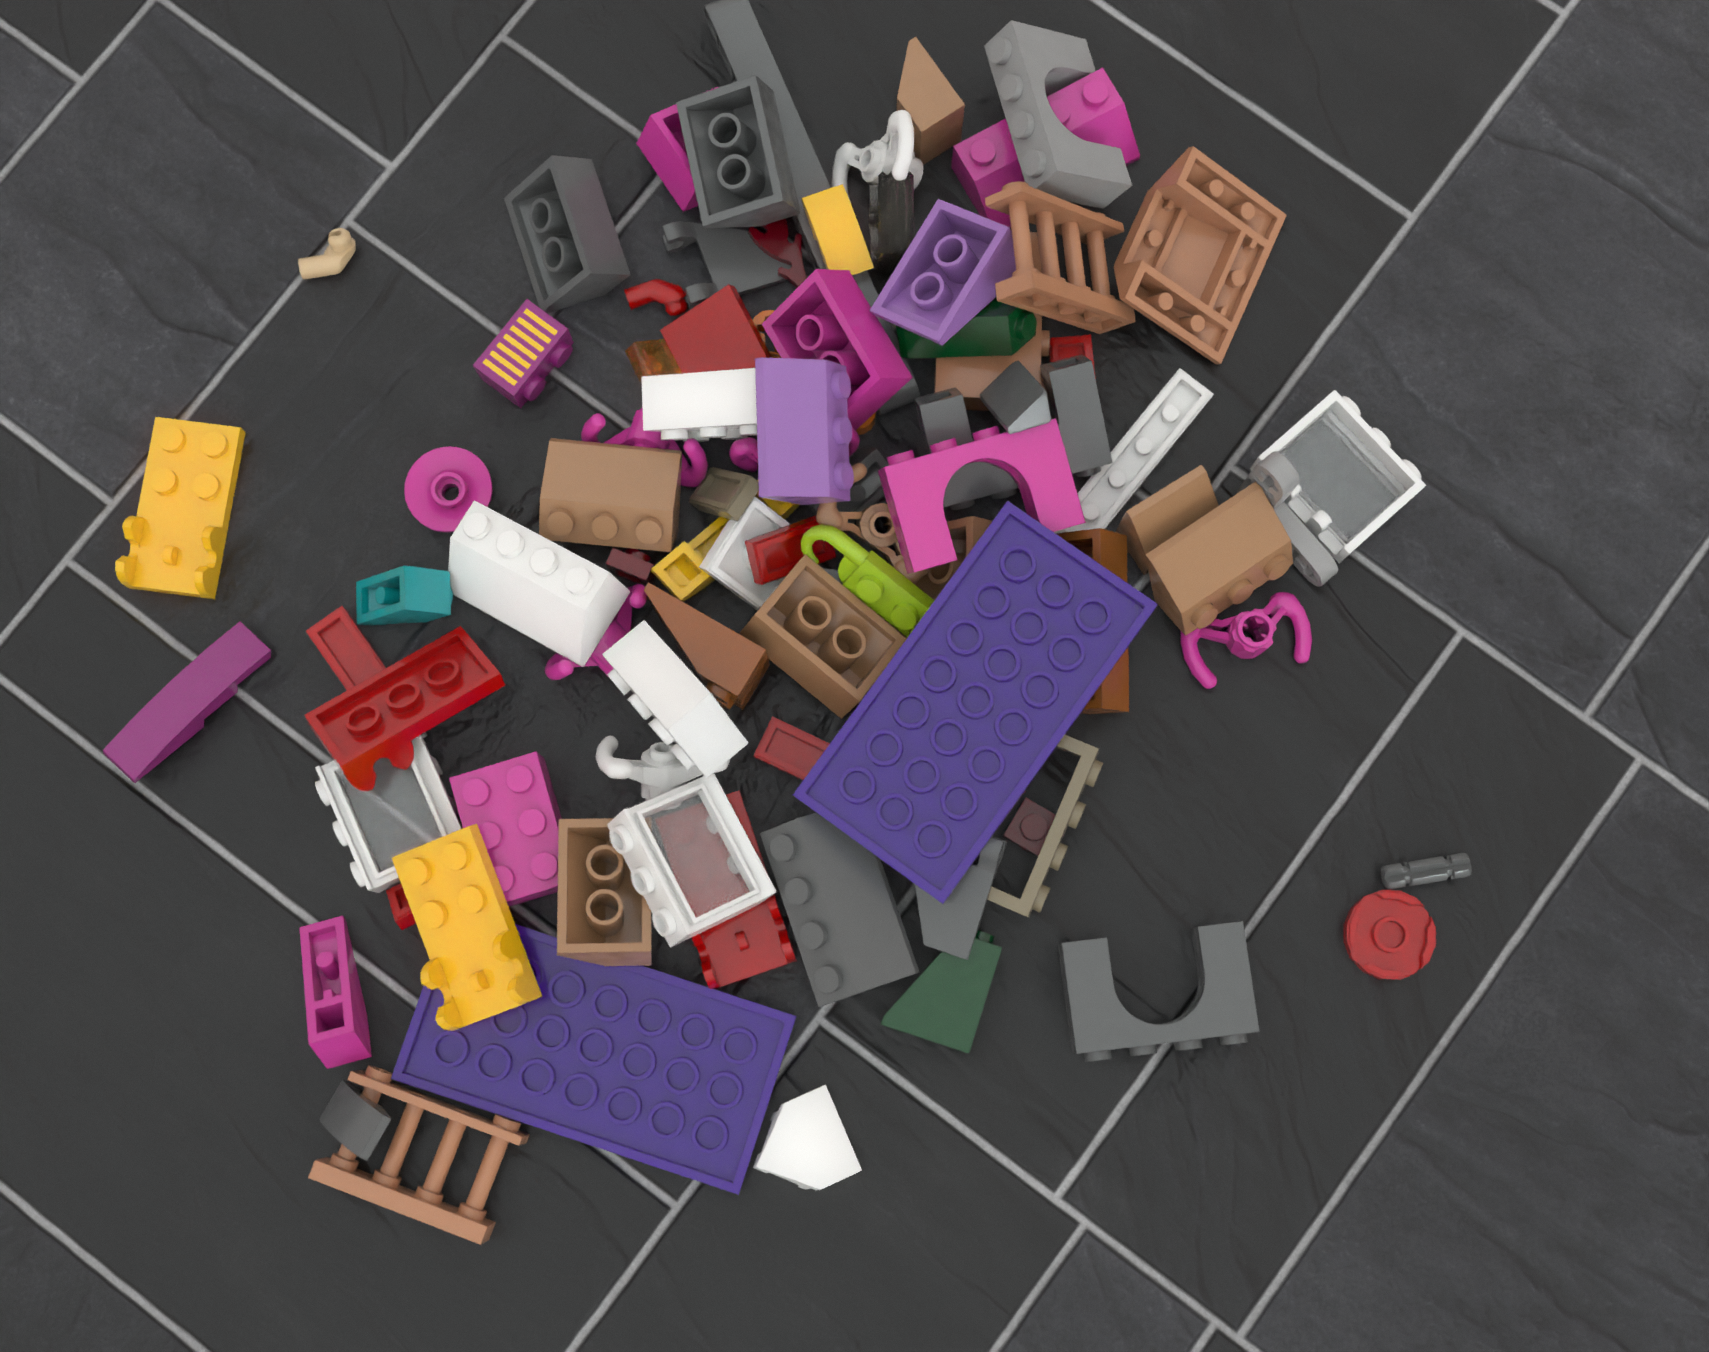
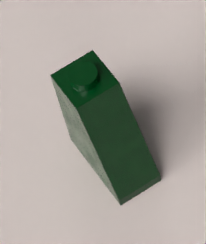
M994 298L944 345L937 344L896 325L900 355L907 359L1010 356L1036 335L1037 320L1033 312L999 302L997 298Z
M978 930L968 960L942 951L883 1016L881 1025L969 1053L1002 947L993 944L995 936Z

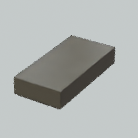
M712 467L689 498V503L699 511L738 521L758 493L759 482L750 475Z

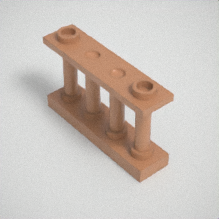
M1026 182L1008 183L1002 187V191L985 197L987 207L1010 215L1016 271L1012 273V277L995 283L997 301L1098 334L1136 322L1134 308L1123 301L1117 300L1110 293L1104 239L1124 232L1123 223L1105 217L1103 213L1090 211L1033 188ZM1029 223L1036 225L1042 273L1037 268H1034ZM1055 233L1062 235L1068 282L1060 277ZM1081 242L1087 244L1093 291H1091L1090 287L1086 286Z
M368 1065L366 1071H351L348 1080L364 1086L362 1094L366 1099L378 1104L383 1093L407 1103L380 1170L375 1169L374 1174L357 1169L359 1161L355 1160L357 1155L341 1144L338 1153H333L331 1158L325 1157L315 1160L308 1178L481 1245L488 1241L496 1222L485 1218L487 1211L483 1208L509 1142L518 1146L527 1143L530 1134L519 1130L521 1122L495 1114L494 1119L491 1120L392 1082L391 1076L393 1073L375 1066ZM424 1110L448 1118L449 1121L424 1185L418 1186L417 1190L414 1191L399 1185L402 1178L398 1174ZM469 1126L492 1136L466 1203L461 1202L458 1208L442 1201L444 1194L441 1193L465 1128Z

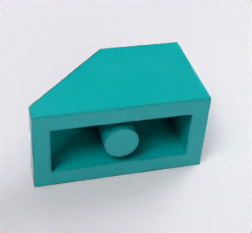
M403 565L357 581V625L421 623L451 615L453 592L450 587V571Z

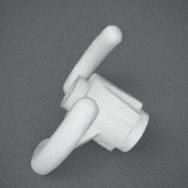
M906 110L893 112L888 120L886 134L880 140L873 141L870 146L860 149L853 143H844L835 155L832 170V187L843 184L850 200L847 178L849 169L853 166L861 170L862 178L867 183L900 194L903 191H913L921 181L923 163L919 158L915 157V152H913L914 127L911 115Z
M611 735L605 737L596 750V761L599 768L610 778H630L640 782L641 797L645 798V801L686 784V782L703 775L695 765L688 770L670 750L674 746L672 743L668 746L664 742L651 745L648 750L642 753L641 760L614 758L613 753L618 747V741ZM730 759L714 773L724 771L728 767ZM681 803L671 806L665 810L675 809L679 807Z

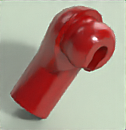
M653 279L624 289L631 310L652 302L664 304L668 315L675 316L685 312L688 307L687 301L684 298L686 296L684 289L679 285L662 279Z

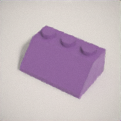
M756 358L759 497L799 505L850 501V488L853 485L854 474L849 463V443L852 439V425L848 418L847 398L851 392V382L846 372V366L826 359Z

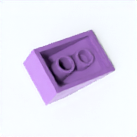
M938 199L869 311L881 319L937 344L944 345L996 298L995 283L1011 278L1012 273L1016 271L1011 229L1008 226Z

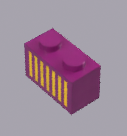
M526 299L473 364V367L481 380L519 408H522L527 400L533 401L540 395L546 384L544 379L554 367H561L568 360L572 353V344L574 342L568 328Z

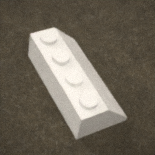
M475 500L450 537L448 571H450V587L454 596L581 667H584L630 594V591L607 570Z

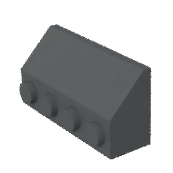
M817 813L796 818L760 833L818 1007L919 973L881 859Z

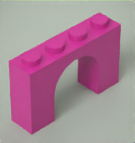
M1056 418L1051 419L1047 424L1013 434H1008L1007 432L1000 434L998 426L972 433L974 442L959 446L957 445L956 438L930 445L931 454L915 458L913 450L887 457L889 466L878 470V474L907 574L957 560L944 514L943 498L949 480L965 464L975 462L989 463L1006 471L1019 487L1026 513L1052 532L1086 523Z

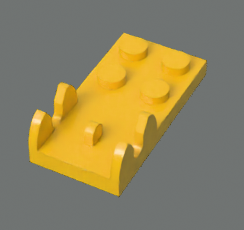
M155 417L137 516H128L122 525L125 539L130 542V552L128 556H121L115 562L116 575L121 584L129 589L215 599L246 433L241 427Z
M477 824L467 826L391 857L430 959L421 970V983L431 990L440 989L444 996V1004L438 1007L435 1017L437 1024L442 1029L454 1031L542 997Z

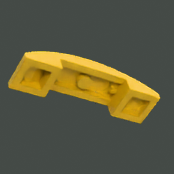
M759 491L755 495V497L783 519H786L799 506V504L759 497ZM717 518L688 544L685 541L682 542L651 568V572L680 601L684 602L715 580L700 569L699 566L729 519Z

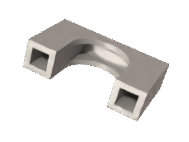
M1011 20L984 45L1024 180L1029 186L1068 202L1104 209L1132 186L1121 148L1085 141L1074 135L1056 117L1046 94L1051 95L1096 71L1087 41L1083 38Z

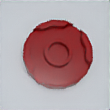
M1379 890L1363 896L1350 908L1343 924V942L1350 959L1362 972L1377 979L1401 980L1415 974L1430 961L1436 946V927L1432 917H1429L1424 905L1416 897L1400 890Z

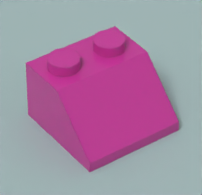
M675 104L650 115L636 144L681 210L685 212L698 206L677 105Z

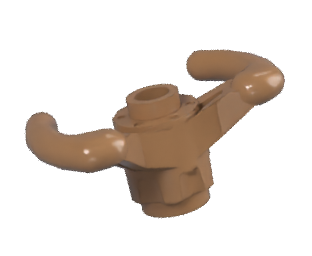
M856 463L851 466L854 474V484L866 476L867 468L862 463ZM837 502L819 504L816 515L819 525H830L842 531L851 532L859 540L870 546V548H874L885 555L890 565L912 583H916L932 569L928 568L907 574L887 504H873L860 512H839ZM884 517L887 523H884V526H888L886 533H878L875 530L874 522L877 518ZM848 520H857L856 525L848 523ZM893 544L898 556H896L895 552L887 546Z

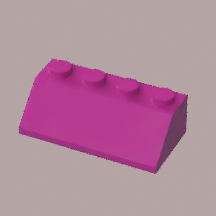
M1103 68L1047 96L1056 117L1074 135L1085 141L1121 148L1126 166L1139 160L1140 153L1124 101ZM1006 119L954 145L951 168L979 215L1011 228L1010 215L989 208L985 203V197L1002 191L1004 185L1011 182H1025Z

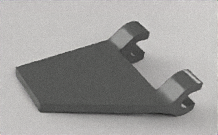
M683 221L672 222L662 226L664 232L662 240L667 253H674L686 248L693 242L697 243L712 282L697 283L685 288L687 294L685 300L688 304V310H691L728 284L735 286L739 295H743L788 281L778 276L777 272L780 267L790 269L791 266L765 254L753 242L748 234V230L734 228L706 229L700 223Z
M994 836L990 838L980 853L978 865H971L944 904H941L915 885L925 946L966 960L969 959L997 869L1006 849V840Z

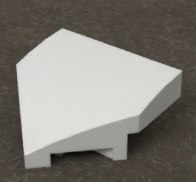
M826 1085L781 1104L779 1110L772 1113L770 1119L772 1123L766 1140L753 1168L759 1171L771 1173L793 1182L802 1189L811 1188L816 1191L862 1171Z

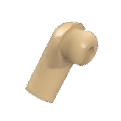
M343 228L332 230L328 234L329 246L323 255L299 258V271L303 280L336 275L343 271L356 250L355 240L351 238L348 230Z

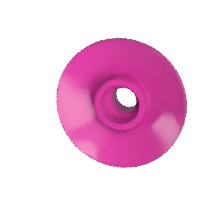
M450 446L436 448L422 455L409 470L404 488L405 500L412 515L425 527L445 533L455 531L474 500L489 507L493 492L490 473L481 459L466 449ZM451 487L458 488L459 494L454 500L445 499L447 489Z

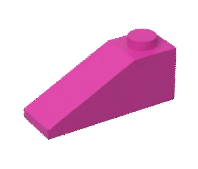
M339 916L299 927L308 1043L327 1069L372 1057L368 1016L345 917Z

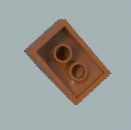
M648 582L644 592L656 614L702 684L721 707L730 710L734 704L744 710L770 666L766 649Z

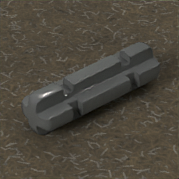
M1466 853L1448 855L1445 859L1443 856L1409 861L1405 862L1404 866L1401 863L1386 865L1381 868L1380 872L1384 888L1390 890L1406 887V884L1415 886L1448 880V877L1450 879L1468 877L1472 873L1469 856Z

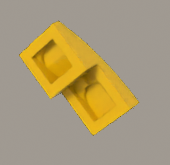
M843 184L801 198L826 269L849 270L851 275H855L874 268Z

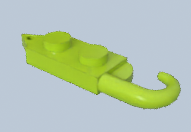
M822 524L812 526L807 530L801 539L803 555L806 554L818 564L819 560L813 553L812 544L817 540H823L831 544L844 555L838 568L839 578L843 582L842 585L908 638L935 600L874 551L868 552L842 530L834 526Z

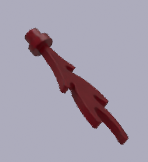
M786 218L763 225L767 231L766 233H761L756 228L749 227V236L765 254L791 266L790 269L778 268L777 274L798 288L807 279L802 260V235L796 234L794 242H788Z

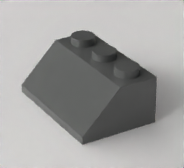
M757 75L676 102L702 226L704 228L763 226L801 214L774 91Z
M552 155L504 197L539 308L546 313L606 295L631 275L592 159Z

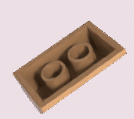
M551 438L549 440L540 493L539 535L551 541L671 552L679 533L682 451Z
M1256 481L1145 555L1154 601L1185 636L1197 628L1207 627L1215 620L1219 613L1233 604L1244 602L1255 589L1268 580L1280 578L1293 564L1291 539L1263 489Z
M804 554L739 633L766 649L769 660L841 719L861 701L907 639L806 554Z
M613 818L559 819L557 955L602 966L652 965L651 910L644 896L640 895L634 888L631 880V871L624 857L614 849L611 843L610 830L607 824ZM644 818L651 831V818Z

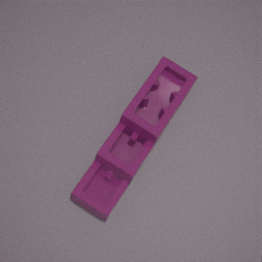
M239 621L155 695L103 749V754L131 781L136 783L204 728V719L238 692V684L271 658V650Z

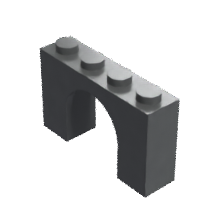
M1081 354L1040 365L1048 397L1051 419L1056 418L1071 473H1075L1077 477L1099 473L1101 471L1100 466L1111 464L1112 458L1092 361ZM956 387L913 398L926 455L932 453L930 445L956 438L958 446L973 442L963 394ZM983 462L965 464L949 480L944 492L943 507L949 506L950 510L965 509L975 504L974 499L989 495L993 499L1007 498L1015 495L1019 487L1014 479L1000 467Z
M1243 921L1191 928L1198 977L1196 994L1192 1003L1183 1014L1172 1021L1162 1024H1151L1137 1019L1119 1001L1113 984L1107 938L1058 944L1072 1053H1083L1084 1062L1112 1059L1111 1050L1129 1048L1130 1056L1157 1053L1156 1044L1174 1042L1175 1051L1203 1048L1201 1039L1219 1037L1220 1045L1248 1042L1247 1033L1260 1031Z

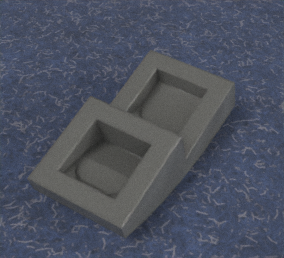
M342 1079L319 1121L347 1149L359 1158L368 1161L391 1118L383 1106L366 1099L358 1086Z

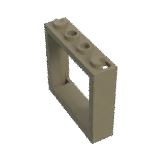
M1067 735L1062 738L1056 748L1080 757L1023 894L1019 899L991 887L988 901L1028 918L1032 910L1039 913L1042 910L1051 889L1043 885L1050 868L1059 870L1068 849V845L1061 843L1068 826L1074 829L1077 828L1086 804L1079 801L1085 785L1094 787L1103 766V762L1096 760L1099 748Z

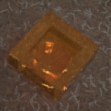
M665 339L637 341L625 350L641 385V377L682 374Z

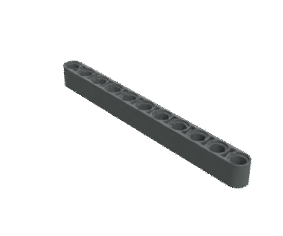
M716 0L703 5L707 23L732 81L736 82L757 75L774 91L801 213L791 217L798 233L802 235V242L814 269H826L801 198L831 187L748 0ZM868 271L852 275L872 307L878 294ZM877 317L900 355L899 342L891 323ZM901 357L913 378L877 410L879 415L914 402L913 398L920 397L916 380L906 358Z

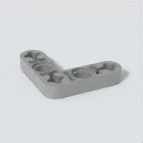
M1274 451L1253 468L1237 490V493L1255 481L1261 486L1291 539L1293 564L1309 582L1321 587L1338 573V566L1330 553L1284 502L1300 483V477L1293 464L1284 455Z

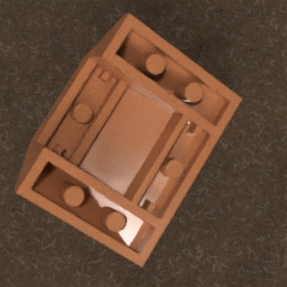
M1194 146L1189 147L1145 195L1113 266L1119 297L1126 304L1213 363L1221 364L1287 215Z

